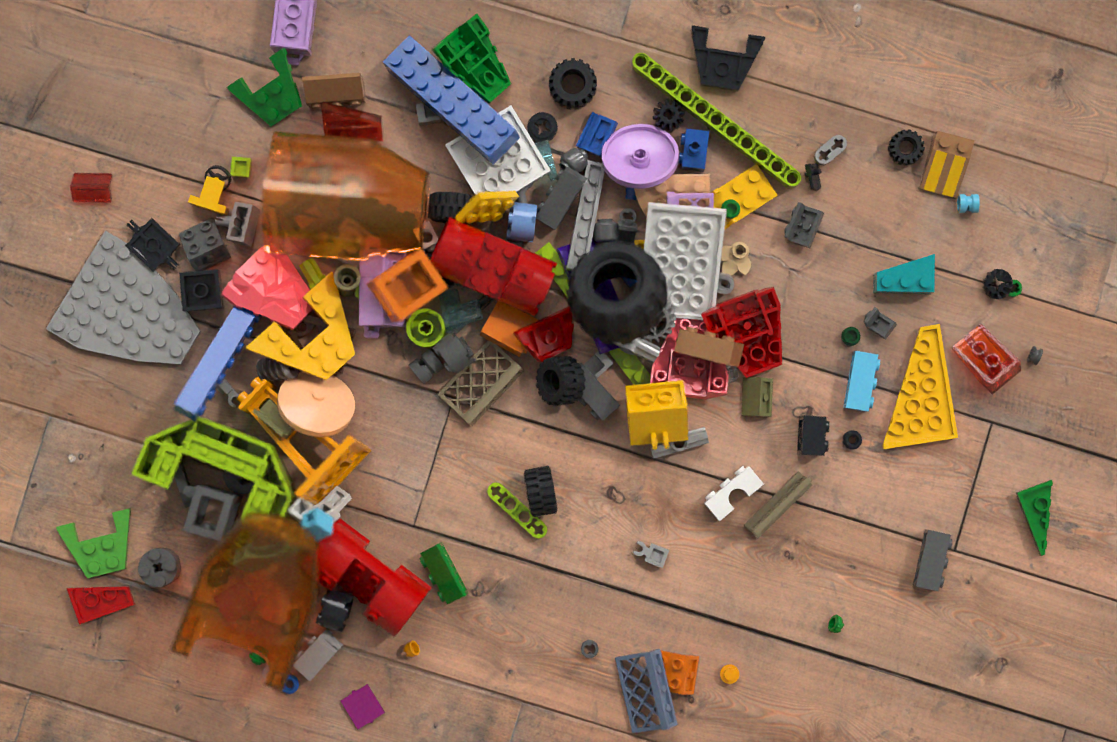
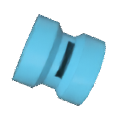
M958 194V213H965L966 211L971 213L979 212L980 199L978 194H971L970 196Z

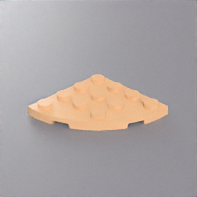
M672 174L669 179L657 186L643 189L634 188L636 198L647 217L648 202L667 204V192L710 193V174ZM701 198L697 204L700 207H707L710 198ZM679 199V205L689 206L691 204L688 199Z

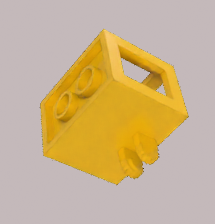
M683 380L625 386L627 422L631 446L652 444V449L656 450L658 447L657 443H663L666 449L669 448V442L688 440V411Z

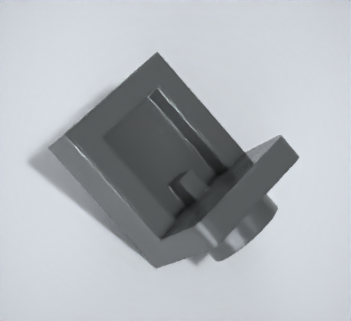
M630 219L618 221L617 241H622L626 245L634 244L635 235L638 230L637 223Z
M876 307L866 314L864 324L868 329L885 340L897 326L896 322L880 313Z

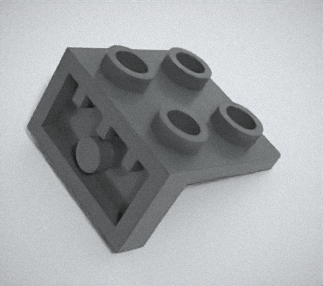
M210 218L179 233L188 261L195 271H203L231 258V254L221 238L218 227L215 225L214 218Z

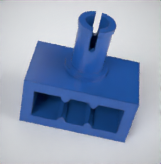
M686 129L685 134H681L680 145H684L683 153L679 152L678 164H681V169L704 172L709 131Z

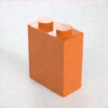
M498 301L482 328L480 336L521 357L522 353L527 354L528 350L514 336L513 332L538 321V319Z

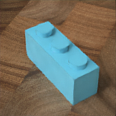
M853 351L843 408L869 412V408L872 409L874 397H871L872 389L875 390L877 385V378H874L875 371H878L880 367L878 354Z

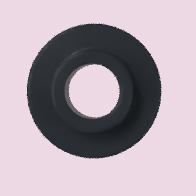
M851 430L844 434L843 444L846 448L853 450L860 447L862 437L859 432ZM851 436L855 438V443L853 444L849 442Z

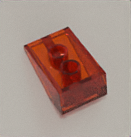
M982 324L978 325L952 347L953 351L992 395L1021 372L1020 360Z

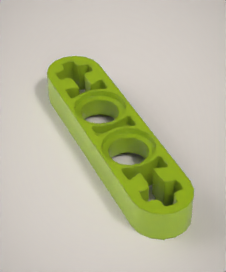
M497 482L489 485L487 489L489 497L535 538H543L546 535L547 526L538 517H533L530 510L510 491ZM493 486L495 488L499 486L501 488L499 491L502 495L505 492L508 493V496L503 498L501 503L498 501L500 497L497 494L494 496L491 494ZM509 498L514 499L516 502L515 508L511 510L505 507V501ZM526 511L530 514L528 522H521L519 520L521 512ZM533 518L537 520L534 524L543 526L542 531L544 533L542 535L540 533L536 535L534 527L531 526L530 529L526 527L532 522Z

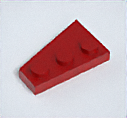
M129 586L67 588L79 625L135 605Z

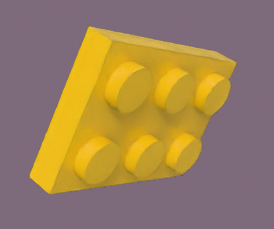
M516 191L478 192L455 218L458 222L462 223L498 221L502 218V214L514 205L519 196Z

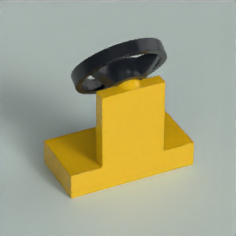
M219 165L209 167L205 172V182L200 197L190 195L188 203L227 216L230 209L218 203L222 191L226 190L231 184L229 171ZM211 169H220L226 175L222 176L219 173H214ZM228 179V185L224 187L225 182L223 180Z

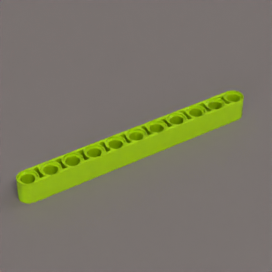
M645 53L634 55L632 68L671 100H675L678 105L681 104L684 110L786 188H795L800 183V173L648 55ZM643 59L646 64L643 67H639L635 61ZM654 70L659 71L661 74L657 79L652 78L650 75ZM667 82H673L676 88L674 90H668L665 84ZM687 93L690 95L691 100L684 102L681 99V95ZM703 105L706 112L698 113L696 106ZM719 117L721 124H712L711 118ZM728 128H732L736 131V135L734 137H730L726 134V130ZM741 141H750L751 147L748 149L743 148ZM759 151L764 152L766 159L759 160L756 153ZM772 164H780L781 171H773ZM787 175H794L796 183H789Z

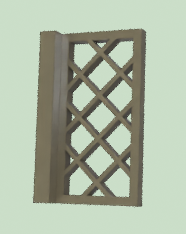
M489 340L472 357L476 358V361H483V371H472L471 364L456 374L438 393L471 426L485 414L524 372L522 367L498 345ZM490 345L496 349V357H485V350ZM496 360V370L486 371V361ZM499 360H508L511 363L510 367L507 370H499ZM496 373L495 383L486 384V374ZM472 374H483V384L473 385ZM462 375H470V385H459V378ZM483 387V395L480 398H473V388ZM459 388H470V398L460 399ZM449 389H456L457 399H448L444 394ZM470 401V409L464 414L460 410V402Z
M798 471L744 526L758 539L812 486V480L808 476H803Z

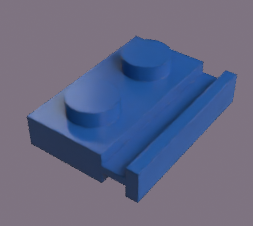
M592 112L576 146L602 158L603 146L614 133L618 123Z

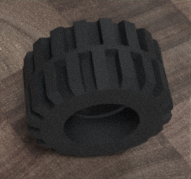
M571 58L569 61L565 59L561 64L559 62L556 68H553L551 71V76L549 77L550 94L553 96V100L558 102L561 107L565 106L566 109L570 110L571 108L579 109L581 106H586L588 102L590 103L596 93L597 78L595 72L588 63H583L581 59L579 61L575 60V58ZM570 74L580 76L584 80L583 90L576 94L567 93L561 85L563 78Z
M457 192L431 193L429 195L428 218L441 223H446L449 217L456 219L455 216L474 196Z
M571 356L548 358L540 363V368L537 369L536 387L544 402H547L548 405L558 406L573 404L580 400L586 387L584 385L586 377L584 378V369H581L582 365L577 363V359Z
M549 466L526 469L524 479L531 515L538 517L557 513V502Z

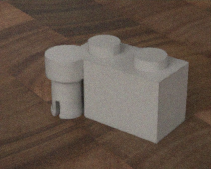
M328 628L318 638L314 636L307 643L309 648L305 652L301 650L295 657L297 661L293 667L309 681L316 676L343 646Z

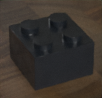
M220 270L179 273L182 309L184 312L224 308L223 296L221 295L222 282Z
M799 416L797 455L825 456V452H828L829 441L826 440V432L829 433L830 422L826 421L827 417Z

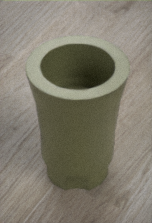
M341 265L334 273V282L341 296H352L360 283L361 274L353 265Z

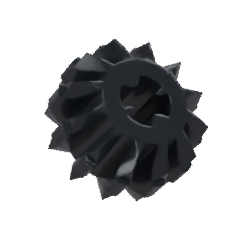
M665 99V106L659 102L658 107L660 109L654 108L653 110L658 115H654L652 119L659 120L655 126L658 127L662 124L661 130L664 131L668 127L669 132H672V126L679 129L678 123L684 122V119L681 117L685 115L684 111H679L682 105L680 104L675 107V100L669 105L668 99ZM666 112H669L670 115H673L671 117V120H668L667 117H664V115H666Z

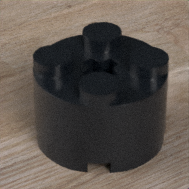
M328 589L326 595L322 598L321 606L323 608L317 616L316 624L342 633L346 626L344 621L349 618L354 595L335 589L332 591Z

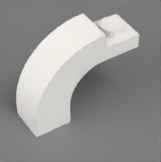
M336 486L318 504L313 505L309 501L299 498L288 509V512L295 520L301 522L304 513L317 507L333 517L334 523L341 517L339 512L352 498L350 494Z

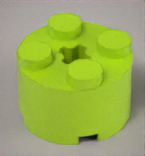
M425 308L415 311L410 316L406 325L408 337L415 345L421 348H432L445 336L446 325L440 314ZM424 324L431 326L429 333L421 331L424 328Z

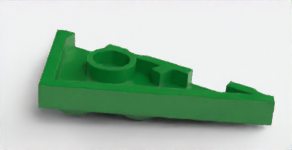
M1052 480L1016 492L1040 556L1045 555V550L1047 549L1046 538L1047 528L1049 529Z

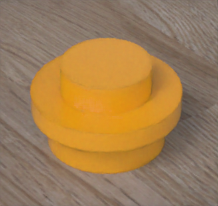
M725 665L720 671V677L723 682L733 684L739 678V670L734 665Z

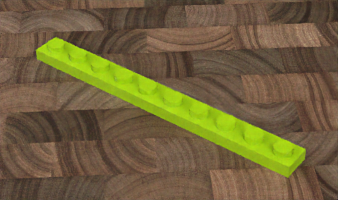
M548 242L535 253L557 262L556 269L553 268L551 271L554 273L553 280L567 297L569 279L558 253ZM620 348L609 351L633 385L650 383L651 375L636 355L627 354L620 350Z

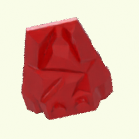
M774 287L747 292L718 303L716 307L701 313L708 332L716 333L717 338L722 339L723 336L734 338V342L744 344L740 364L737 368L746 378L782 365L781 305Z

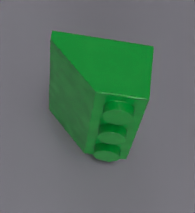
M442 542L420 553L422 557L419 559L423 567H428L431 573L428 575L433 585L437 584L440 590L437 594L442 603L445 601L448 605L468 594Z

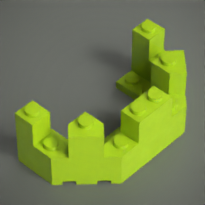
M198 416L196 421L190 419L146 438L132 475L169 489L182 456L185 453L254 481L255 484L240 519L275 533L284 532L291 516L288 509L292 506L296 496L291 486L293 481L283 458H279L274 445Z

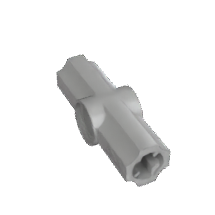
M640 338L632 340V344L622 345L621 342L613 343L619 346L623 352L637 355L651 363L655 362L660 353V347Z
M705 427L688 431V440L684 441L682 448H676L674 442H669V448L666 449L663 443H657L658 447L656 450L652 449V444H649L653 459L707 444L709 440Z

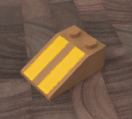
M941 131L935 132L919 189L956 199L975 140Z

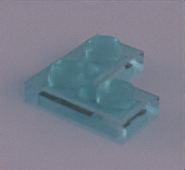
M456 288L438 294L447 330L483 319L478 299L461 304L459 291Z

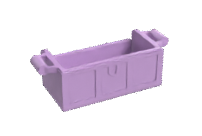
M275 0L270 47L274 52L285 48L287 54L300 55L299 58L287 57L288 64L299 66L304 55L311 56L312 52L310 49L317 0Z
M372 238L365 239L364 248H360L359 272L361 274L359 283V326H363L366 338H378L380 327H406V317L401 321L392 323L366 285L369 281L406 257V250L380 247V241ZM375 327V331L368 330V328Z

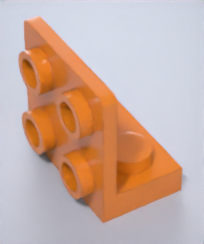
M660 650L670 692L682 695L694 694L699 656L682 655Z

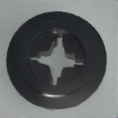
M539 112L529 119L527 130L533 140L545 143L555 137L558 125L551 114ZM546 120V128L549 131H543L539 135V128L536 125H542Z
M994 269L988 272L986 278L983 279V289L986 295L992 299H1003L1008 296L1013 287L1011 275L1003 269ZM996 278L998 281L1004 282L998 285V290L997 287L991 286L996 283Z

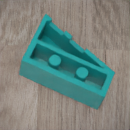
M935 254L876 272L873 276V293H934Z

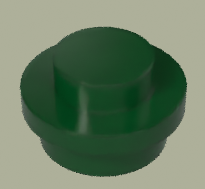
M854 327L844 329L841 334V339L847 346L858 344L861 338L859 330Z

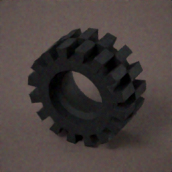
M910 129L902 130L892 137L889 142L888 151H890L889 155L893 157L894 162L897 161L899 165L904 164V166L915 163L922 157L925 150L923 145L925 143L921 140L922 136L917 135L918 132H912ZM907 140L913 144V152L911 154L905 155L900 151L899 145L902 141Z

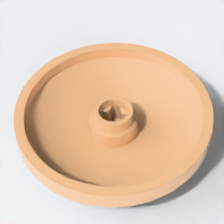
M302 371L299 372L296 378L287 379L281 385L277 397V407L283 420L296 431L309 436L325 437L337 434L349 425L355 411V400L348 386L337 377L332 375L327 380H323Z

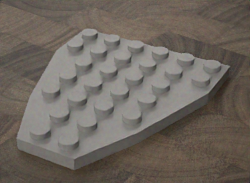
M105 231L46 329L79 349L139 362L182 365L200 335L201 330L190 313L183 311L181 299L157 270L154 272L150 270L125 246L126 242Z

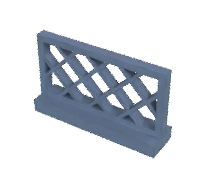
M660 649L615 657L632 733L658 729L666 730L678 725ZM640 657H645V669L638 664ZM622 660H627L632 664L629 671L623 667ZM635 667L642 672L639 679L632 675ZM645 675L650 679V687L642 683ZM629 678L636 683L633 690L628 687L627 681ZM639 686L646 691L644 698L636 693ZM649 695L655 699L654 706L646 701ZM633 697L641 702L637 709L632 705L631 700ZM643 706L651 710L648 717L640 712ZM653 714L659 717V725L651 721ZM637 716L645 721L642 727H637Z

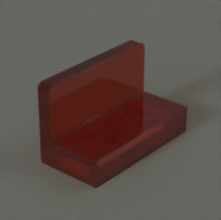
M74 173L70 185L72 201L111 203L110 184L112 174Z

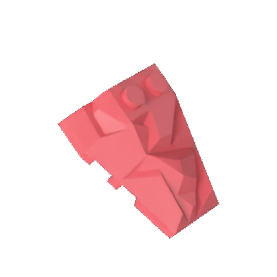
M273 243L268 244L266 247H261L235 272L233 279L221 293L235 307L253 311V314L256 316L263 315L270 318L271 322H276V324L294 330L313 310L302 298L310 289L288 255Z

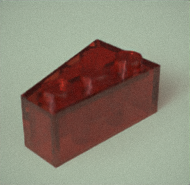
M322 102L321 111L325 145L383 141L384 131L381 115Z

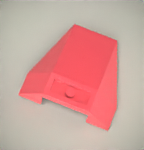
M676 318L674 321L675 327L671 328L672 333L667 334L660 353L652 365L650 383L683 380L685 396L689 398L710 399L727 395L728 372L726 364L674 352L679 330H686V327L698 329L697 333L704 334L707 331L704 321Z

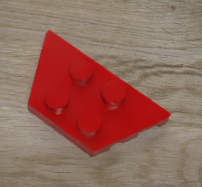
M568 306L513 332L514 336L536 361L543 362L545 359L571 348L574 324L571 323L572 313Z

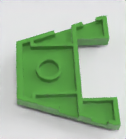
M130 508L112 513L116 533L81 542L78 539L75 522L56 527L87 578L126 569L128 532L130 530L129 520L131 516Z

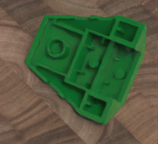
M476 13L432 47V50L443 66L489 104L507 89L511 82L503 63H499L495 53L497 52L496 46H492L489 39V29Z

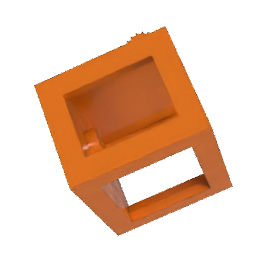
M422 249L411 252L366 284L392 323L403 320L448 288Z

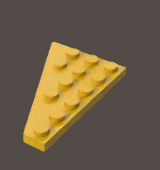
M940 324L919 328L884 438L883 449L958 438Z

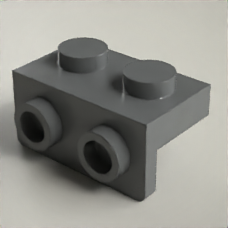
M798 202L797 206L792 210V219L785 228L784 237L791 243L811 248L824 213Z

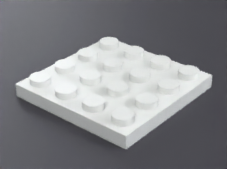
M511 105L498 114L517 130L520 139L494 165L461 136L445 145L475 195L478 192H518L551 172Z

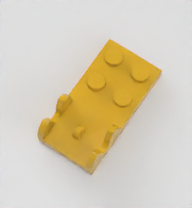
M757 164L711 192L714 193V208L721 209L723 202L729 199L737 201L740 205V213L737 217L725 219L724 230L778 196Z

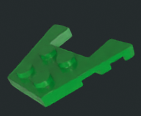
M285 48L269 57L279 76L255 93L251 92L243 77L227 86V89L271 127L302 107L297 85L294 83L291 74V64H288L286 57L288 54Z

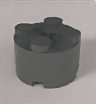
M454 329L440 339L433 349L439 357L442 356L446 361L443 363L449 372L458 374L474 363L476 358H471L474 353L463 337L458 338L456 336L459 332Z
M168 548L149 550L142 556L138 566V573L141 579L152 587H163L173 583L181 572L178 555ZM161 563H162L161 568H162L163 570L158 571V570H157V569H158L157 564H161Z

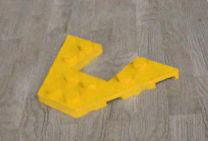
M333 272L329 273L302 297L328 326L306 347L300 350L274 322L245 349L302 370L323 380L330 378L355 355L337 285L334 282Z

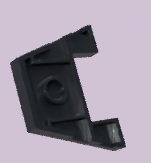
M692 25L691 32L700 85L739 91L765 41V37L748 34L745 54L706 47L709 28Z

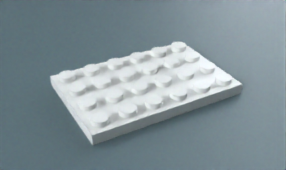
M648 202L644 251L649 253V255L651 254L661 266L667 284V302L671 301L672 306L670 308H675L674 315H676V318L703 320L701 313L716 307L726 209Z

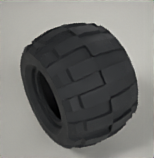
M612 241V244L603 245L601 243L594 246L591 252H585L579 258L577 266L573 267L568 280L567 299L574 320L580 324V328L590 337L598 338L606 344L613 345L614 342H621L622 345L632 344V340L637 338L643 339L649 335L652 327H656L664 314V308L667 305L668 290L661 266L651 254L649 255L643 248L633 243L626 245L622 241ZM627 277L637 281L634 292L622 301H605L594 292L599 285L612 278Z

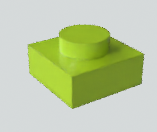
M232 156L230 175L232 177L250 178L252 159Z

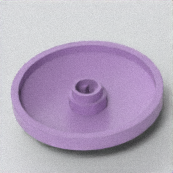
M648 124L629 125L617 130L605 142L602 149V164L607 175L616 183L629 188H650L665 182L675 172L679 161L678 146L674 138L665 130L663 131L659 127Z

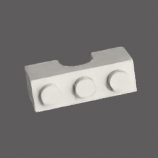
M744 466L740 467L734 473L736 476L732 480L727 478L719 485L721 487L720 490L716 493L713 490L705 497L706 501L704 504L718 521L734 510L729 502V494L732 490L741 489L747 496H750L764 485L749 466L746 468Z

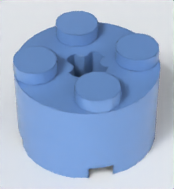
M514 202V205L509 210L506 240L533 242L537 205Z

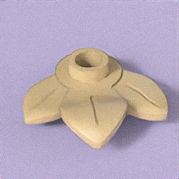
M736 242L732 246H722L721 261L723 262V273L731 276L738 270L743 275L749 272L751 261L748 258L749 248L745 243ZM737 248H741L743 250L742 255L736 254Z

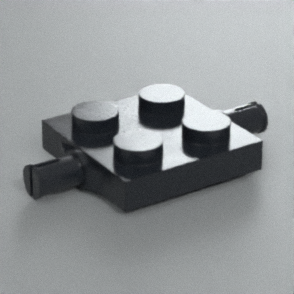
M153 218L141 227L133 220L127 223V226L134 234L125 246L150 270L154 272L164 263H167L173 270L179 266L172 258V254L180 244Z

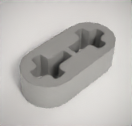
M841 135L832 137L815 152L814 160L816 163L826 165L846 148V139ZM834 140L837 142L842 141L841 149L837 147L832 150L831 147L835 144ZM828 150L830 153L826 156L827 160H820L819 152L825 153Z

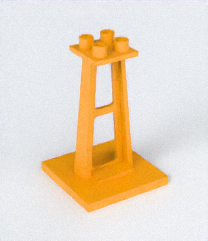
M257 377L250 384L254 390L249 395L243 391L237 397V400L241 403L238 408L253 415L307 477V480L295 494L316 505L321 502L372 451L367 445L350 435L340 445L330 436H314L333 452L315 471L290 443V439L297 432L296 430L286 439L252 412L254 409L259 411L260 406L267 399H271L277 404L278 393L274 391L277 387L266 379L262 381Z

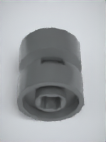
M430 348L421 355V359H415L409 364V367L423 384L432 378L433 373L437 374L445 368Z

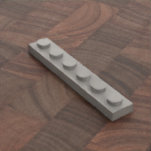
M587 160L588 165L584 170V177L588 179L580 191L566 270L572 271L573 267L577 266V261L585 252H590L605 172L602 163Z

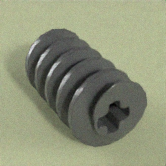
M271 358L259 359L256 365L259 378L262 381L266 379L269 382L294 379L300 371Z

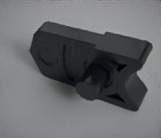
M818 163L806 164L805 176L809 178L811 189L818 191L821 188L819 177L821 169H819Z

